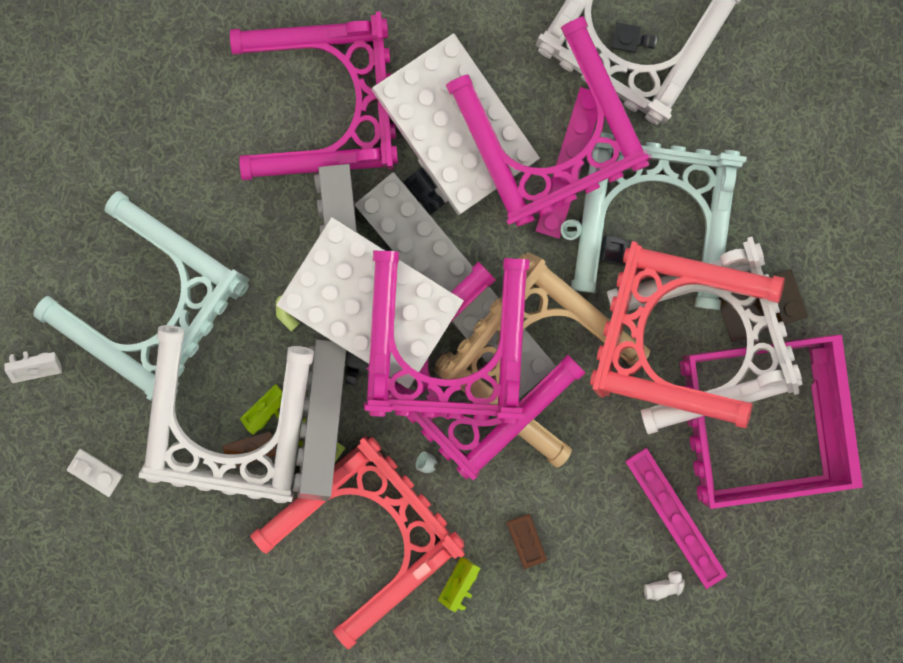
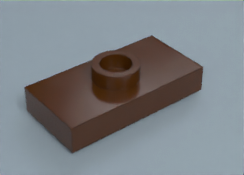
M271 431L222 445L224 454H243L254 451L266 444L273 435ZM276 445L265 455L269 458L276 456ZM256 459V460H253V461L249 462L248 464L257 462V461H259V460H257V459Z
M530 513L506 521L523 569L547 561Z

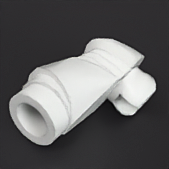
M673 571L668 575L669 580L645 584L644 594L646 600L658 601L673 594L679 596L685 584L682 574L678 571Z

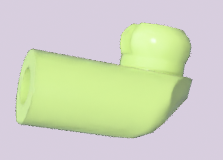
M282 296L277 298L276 305ZM276 306V317L292 332L300 322L294 316Z

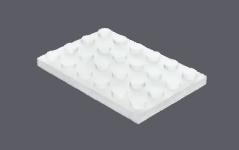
M453 33L374 86L371 90L451 206L460 215L493 192L496 186L453 94L450 95L447 90V83L469 74L505 152L516 162L525 166H530L540 157ZM509 166L513 176L521 172Z
M331 217L276 306L369 364L375 261H372L373 250H384ZM399 260L397 267L394 340L403 360L419 372L464 300ZM392 353L389 377L403 369L397 363ZM408 373L397 378L396 381L409 389L415 378Z

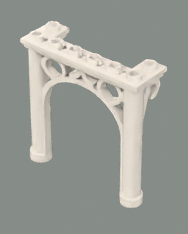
M566 0L548 30L544 34H540L535 46L539 47L538 52L546 58L551 59L553 56L561 61L559 65L565 70L572 72L574 69L582 74L580 78L586 82L568 41L561 30L563 25L579 18L584 10V17L588 24L587 30L596 49L601 53L599 56L619 98L625 101L623 105L634 112L640 110L645 113V119L652 124L658 125L661 123L663 125L672 116L670 114L672 111L671 107L735 4H739L741 0H712L681 51L672 59L660 64L640 65L621 59L607 49L598 38L593 27L591 18L593 0ZM564 41H566V48L562 46ZM610 61L616 65L610 67ZM673 66L660 86V79L656 72ZM627 70L633 71L627 80L628 87L611 77L612 74L617 72L626 74ZM649 73L654 82L653 90L644 92L634 85L635 75ZM654 96V98H653L652 101H649L648 99H646V98H650V97Z
M749 237L747 242H743L744 249L731 250L721 255V260L709 263L769 277L768 274L763 275L761 266L765 265L760 243L754 244L753 237ZM667 275L660 279L662 285H665L670 281L678 279V277ZM651 280L641 283L638 288L639 295L649 297L658 290L656 281ZM703 285L678 287L658 301L691 292H708L726 300L741 317L747 334V351L743 365L736 376L728 383L705 392L746 402H754L785 392H793L794 395L799 394L798 386L802 385V378L798 365H792L791 361L795 360L791 346L786 347L783 340L787 333L783 321L779 323L777 321L776 313L780 312L778 303L759 299L764 316H757L751 313L749 308L747 310L743 309V307L751 306L756 301L755 297L750 296L746 300H738L732 296V292ZM617 288L607 291L610 305L613 297L618 295L619 290ZM632 294L628 311L639 308V306L643 307L646 304L638 302ZM750 321H751L752 323L756 324V325L754 326V328H753V331H752V326H751ZM766 327L769 329L774 348L766 343H758L754 346V342H759L760 332ZM760 350L768 351L771 354L773 363L767 370H760L752 363L754 355ZM749 369L759 376L755 380L739 384ZM663 405L641 410L648 434L658 432V429L704 416Z
M171 325L159 326L157 333L159 347L146 458L139 472V478H145L146 481L152 483L160 481L170 482L173 486L177 487L195 486L202 491L220 490L227 495L244 494L252 499L269 498L277 503L292 502L295 493L293 491L294 476H296L294 470L309 365L313 362L314 351L302 346H291L288 348L278 427L273 437L260 448L248 453L221 454L207 450L193 442L183 432L177 421L175 401L184 329ZM171 428L178 442L168 447ZM277 444L275 464H273L272 460L265 454ZM186 448L193 455L194 461L189 464L177 462L173 457V452ZM200 458L204 459L203 463L207 464L212 471L196 468ZM257 459L266 465L268 472L264 475H254L248 472L246 465ZM242 463L240 466L241 475L225 473L231 468H236L237 464Z

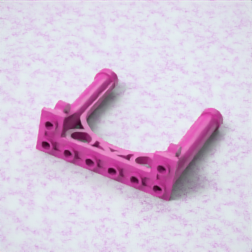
M381 11L376 12V15H371V21H352L341 24L248 31L230 29L232 55L297 49H320L332 54L348 70L356 93V107L353 120L346 133L336 143L320 150L240 155L242 181L253 180V177L319 172L318 167L349 164L350 170L381 167L394 170L393 164H398L397 147L392 146L391 139H396L395 123L390 124L389 115L379 100V122L370 115L361 117L362 111L366 112L369 103L377 100V97L372 92V88L365 84L364 79L359 80L358 75L364 76L369 74L375 66L376 85L391 76V73H386L385 63H390L389 48H384L383 38H388L387 18L382 19ZM365 42H373L374 49ZM354 43L349 47L346 55L331 46ZM356 49H365L369 53L370 61L365 69H357L350 62L352 54ZM362 90H363L364 93L367 94V96L364 98V100H363V96H362ZM364 121L371 122L375 127V137L368 143L362 142L355 133L359 124ZM350 138H353L355 143L362 148L339 150ZM381 139V147L373 148Z
M584 16L566 23L561 27V30L595 99L598 113L597 125L586 147L578 155L565 163L548 168H533L516 162L501 146L469 74L458 77L446 84L449 94L454 96L508 212V225L516 224L519 227L535 220L533 215L539 213L542 216L554 210L552 205L560 201L565 205L577 199V193L585 190L586 194L600 188V182L606 179L610 183L624 177L622 172L627 169H632L633 172L639 171L649 166L648 160L653 159L652 154L648 153L647 150H643L590 37L587 30L588 24ZM605 118L616 141L611 138L601 137ZM597 143H608L613 147L614 155L610 160L598 163L593 159L592 154ZM621 151L624 159L617 161ZM587 156V161L595 168H601V170L580 179L579 170L585 164L583 159ZM509 166L525 173L520 180L519 187ZM573 166L571 173L564 171ZM554 173V178L564 177L569 181V185L549 194L552 190L553 182L548 174ZM532 174L542 176L546 180L545 190L537 195H531L526 191V183ZM524 198L534 202L527 205Z
M373 250L372 261H375L368 392L367 402H364V410L369 411L370 416L381 417L385 416L386 412L395 410V415L411 416V411L421 412L423 417H437V413H448L447 418L463 419V414L474 415L473 419L489 420V416H497L502 423L517 424L518 419H525V414L519 406L526 273L530 267V260L504 258L500 338L492 359L483 368L471 375L456 379H439L416 371L399 354L394 340L399 252ZM392 353L397 363L403 369L394 373L389 378ZM500 360L499 384H497L496 380L487 373ZM409 373L416 379L417 389L412 394H401L395 389V381L397 378ZM481 377L489 381L493 387L492 394L487 398H476L471 394V385ZM422 381L428 383L427 388L436 392L438 401L415 399L422 392ZM466 384L464 388L465 394L472 402L448 401L453 392L461 390L460 385ZM439 386L449 387H447L446 390L443 392ZM389 390L396 398H388ZM498 396V404H491Z
M479 261L471 268L473 271L451 291V293L464 300L451 322L487 287H490L496 281ZM569 355L564 357L560 361L561 363L519 402V406L525 414V419H518L517 424L502 423L498 417L489 420H476L463 415V419H457L450 424L447 435L432 420L435 417H423L421 412L411 411V416L406 417L413 424L417 421L423 427L421 433L430 442L435 440L441 446L439 452L448 461L453 459L459 465L456 469L465 479L470 477L474 480L480 474L479 471L575 379L579 380L585 372ZM427 359L419 372L430 376ZM395 381L394 385L397 392L401 394H412L415 392ZM423 382L421 394L425 392L428 383ZM427 388L429 395H426V398L438 401L436 392ZM389 390L388 398H396ZM437 413V417H445L450 420V418H447L448 413ZM461 423L472 425L474 432L472 443L462 444L455 437L454 429L456 425ZM497 425L479 442L480 431L478 426ZM471 449L467 455L462 451Z

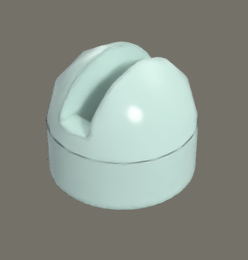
M575 219L567 220L561 225V234L567 240L577 239L582 233V224ZM568 227H577V231H568Z
M424 451L417 458L416 469L423 473H431L435 471L434 465L438 464L435 456Z

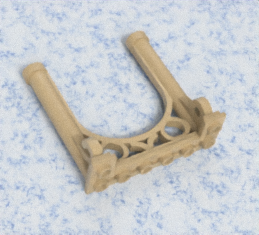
M529 252L521 255L518 259L530 260V267L526 273L525 300L533 293H538L540 296L538 311L525 313L524 311L523 330L533 322L545 317L566 316L575 319L605 344L604 327L606 322L611 320L548 269L545 265L546 262L542 258ZM547 294L563 308H547ZM502 297L492 303L489 309L490 312L485 319H481L476 323L473 329L474 333L469 339L461 342L456 355L448 351L446 355L443 354L437 360L436 368L433 371L442 379H456L471 375L478 371L476 364L482 354L485 352L495 354L497 349L486 344L496 331L498 332L496 344H499ZM622 331L619 344L625 341H632L636 344L634 339ZM644 345L645 355L648 358L650 349ZM632 348L624 349L621 353V358L631 367L639 360L637 352ZM500 360L487 373L489 376H494L497 384H499ZM481 378L475 381L470 389L471 394L476 398H487L493 391ZM466 384L460 385L461 390H462L464 393H465V389H464V388H465ZM498 396L491 404H498ZM534 419L518 434L546 456L547 461L556 468L562 466L571 454L572 449L570 446L560 441Z

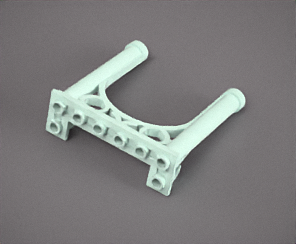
M602 133L601 137L613 139L614 135ZM646 142V146H642L643 150H647L648 153L652 154L653 159L651 160H658V164L654 169L646 170V175H641L643 171L641 169L636 171V174L628 180L624 178L615 180L619 185L607 196L608 179L599 183V189L585 195L582 233L579 239L574 280H571V288L575 291L595 293L607 208L620 191L640 182L656 181L668 183L681 188L691 195L700 206L705 219L706 228L701 262L711 263L721 260L720 256L726 250L736 170L742 167L747 157L740 156V152L734 150H725V153L715 156L710 155L711 151L696 149V152L693 153L686 152V147L671 146V149L661 148L659 143ZM597 143L593 150V159L598 163H604L611 159L614 149L608 143ZM621 151L617 161L624 159ZM669 162L691 166L684 170L681 177L682 180L677 179L679 174L671 170ZM590 165L588 175L601 170V168H595ZM710 168H716L715 175L713 170H711ZM663 169L665 175H660L658 173ZM693 170L705 172L709 178L708 184L696 190L688 182L689 173ZM713 187L710 209L701 194ZM697 292L695 307L720 310L721 300H719V296L708 292Z
M117 191L107 201L105 212L167 253L178 268L181 279V294L175 313L167 325L178 326L180 323V328L184 329L179 368L180 376L184 371L185 366L183 365L188 357H192L199 348L198 343L201 338L206 336L213 328L212 322L217 314H222L226 309L228 298L231 297L237 300L238 297L243 296L249 287L247 283L250 278L234 269L231 271L130 202L129 197L122 192ZM186 265L201 274L202 277H195L190 280ZM200 283H204L207 286V294L200 303L194 304L190 298V289ZM46 296L38 303L33 314L35 318L42 323L47 322L143 390L148 395L146 398L152 401L156 365L150 363L149 353L151 347L159 345L157 334L141 343L130 345L118 344L78 318L50 296ZM187 306L200 310L191 325L188 322L190 312L186 310ZM141 351L142 364L125 352Z

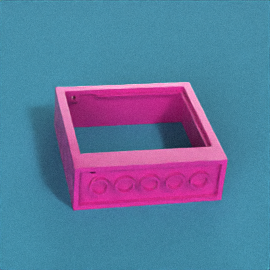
M826 335L784 341L785 346H791L792 349L809 347L813 375L811 390L823 475L714 490L705 418L702 416L688 420L687 423L688 426L693 428L694 436H690L691 450L696 452L697 461H693L695 476H699L700 486H697L696 489L698 500L702 501L703 505L714 509L863 488L842 335ZM747 347L682 355L683 361L679 362L681 376L686 378L687 385L683 387L699 390L696 362L746 356ZM760 350L756 354L768 353V351Z

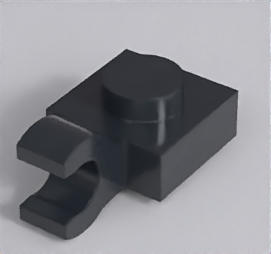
M616 22L611 49L636 53L637 46L655 49L657 36L640 35L641 27Z
M346 350L345 365L349 366L345 383L355 386L359 369L367 370L368 363Z

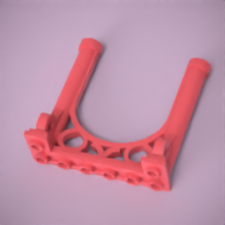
M632 241L631 247L626 248L623 262L626 263L624 272H620L617 279V287L620 288L617 297L614 296L611 302L610 311L613 312L611 321H607L604 327L606 340L604 346L600 345L597 360L600 362L598 370H593L590 385H593L592 389L602 398L610 396L611 392L736 423L737 427L746 429L752 411V403L674 385L660 378L652 370L644 351L646 322L657 302L667 293L681 286L703 285L779 303L785 278L779 276L771 278L647 250L639 246L637 242ZM659 275L678 277V279L662 285ZM646 277L653 278L656 281L658 290L649 297L640 296L638 288L641 280ZM632 294L638 302L646 304L644 308L639 306L636 312L627 314ZM624 325L630 328L632 332L631 338L636 339V344L632 341H625L619 344ZM632 348L637 352L639 360L631 368L624 369L619 364L621 353L624 349ZM613 365L618 373L612 372ZM643 367L653 381L630 375L635 374Z
M363 436L360 443L334 465L330 499L340 495H359L369 498L384 507L395 519L402 533L404 559L397 575L333 630L335 636L347 649L352 648L360 636L451 557L456 559L458 556L461 558L465 555L463 549L465 546L464 541L455 531L450 534L445 528L448 524L439 513L434 515L428 508L431 506V503L422 493L418 496L412 490L415 486L406 475L401 477L395 470L398 465L389 455L385 458L379 452L382 447L372 436L369 439ZM373 461L376 466H374V465H366V464H367L368 462ZM374 471L382 479V487L379 490L370 491L364 489L362 476L365 472ZM358 473L356 478L358 488H340L353 475ZM387 479L401 493V498L393 499L387 495L385 498L379 496L387 488ZM296 498L263 528L256 529L250 537L258 548L267 554L277 543L326 501ZM410 504L424 521L415 520L406 527L404 522L408 521L405 510ZM400 505L399 513L393 506ZM416 526L423 527L430 535V542L425 546L411 543L410 531ZM435 534L440 538V541L436 545ZM411 550L426 552L408 568Z

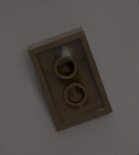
M788 269L770 275L769 277L771 278L773 276L785 278L781 299L778 303L780 312L776 313L778 323L783 321L784 325L807 318L808 316L792 270ZM732 292V296L738 300H746L750 297ZM719 297V300H721L720 311L731 342L746 338V329L741 317L726 300ZM756 298V301L751 306L743 307L744 310L749 308L754 315L764 316L759 298ZM750 321L751 326H752V331H753V328H754V326H755L756 324H754V323H752V322ZM768 327L764 328L760 333L768 331Z

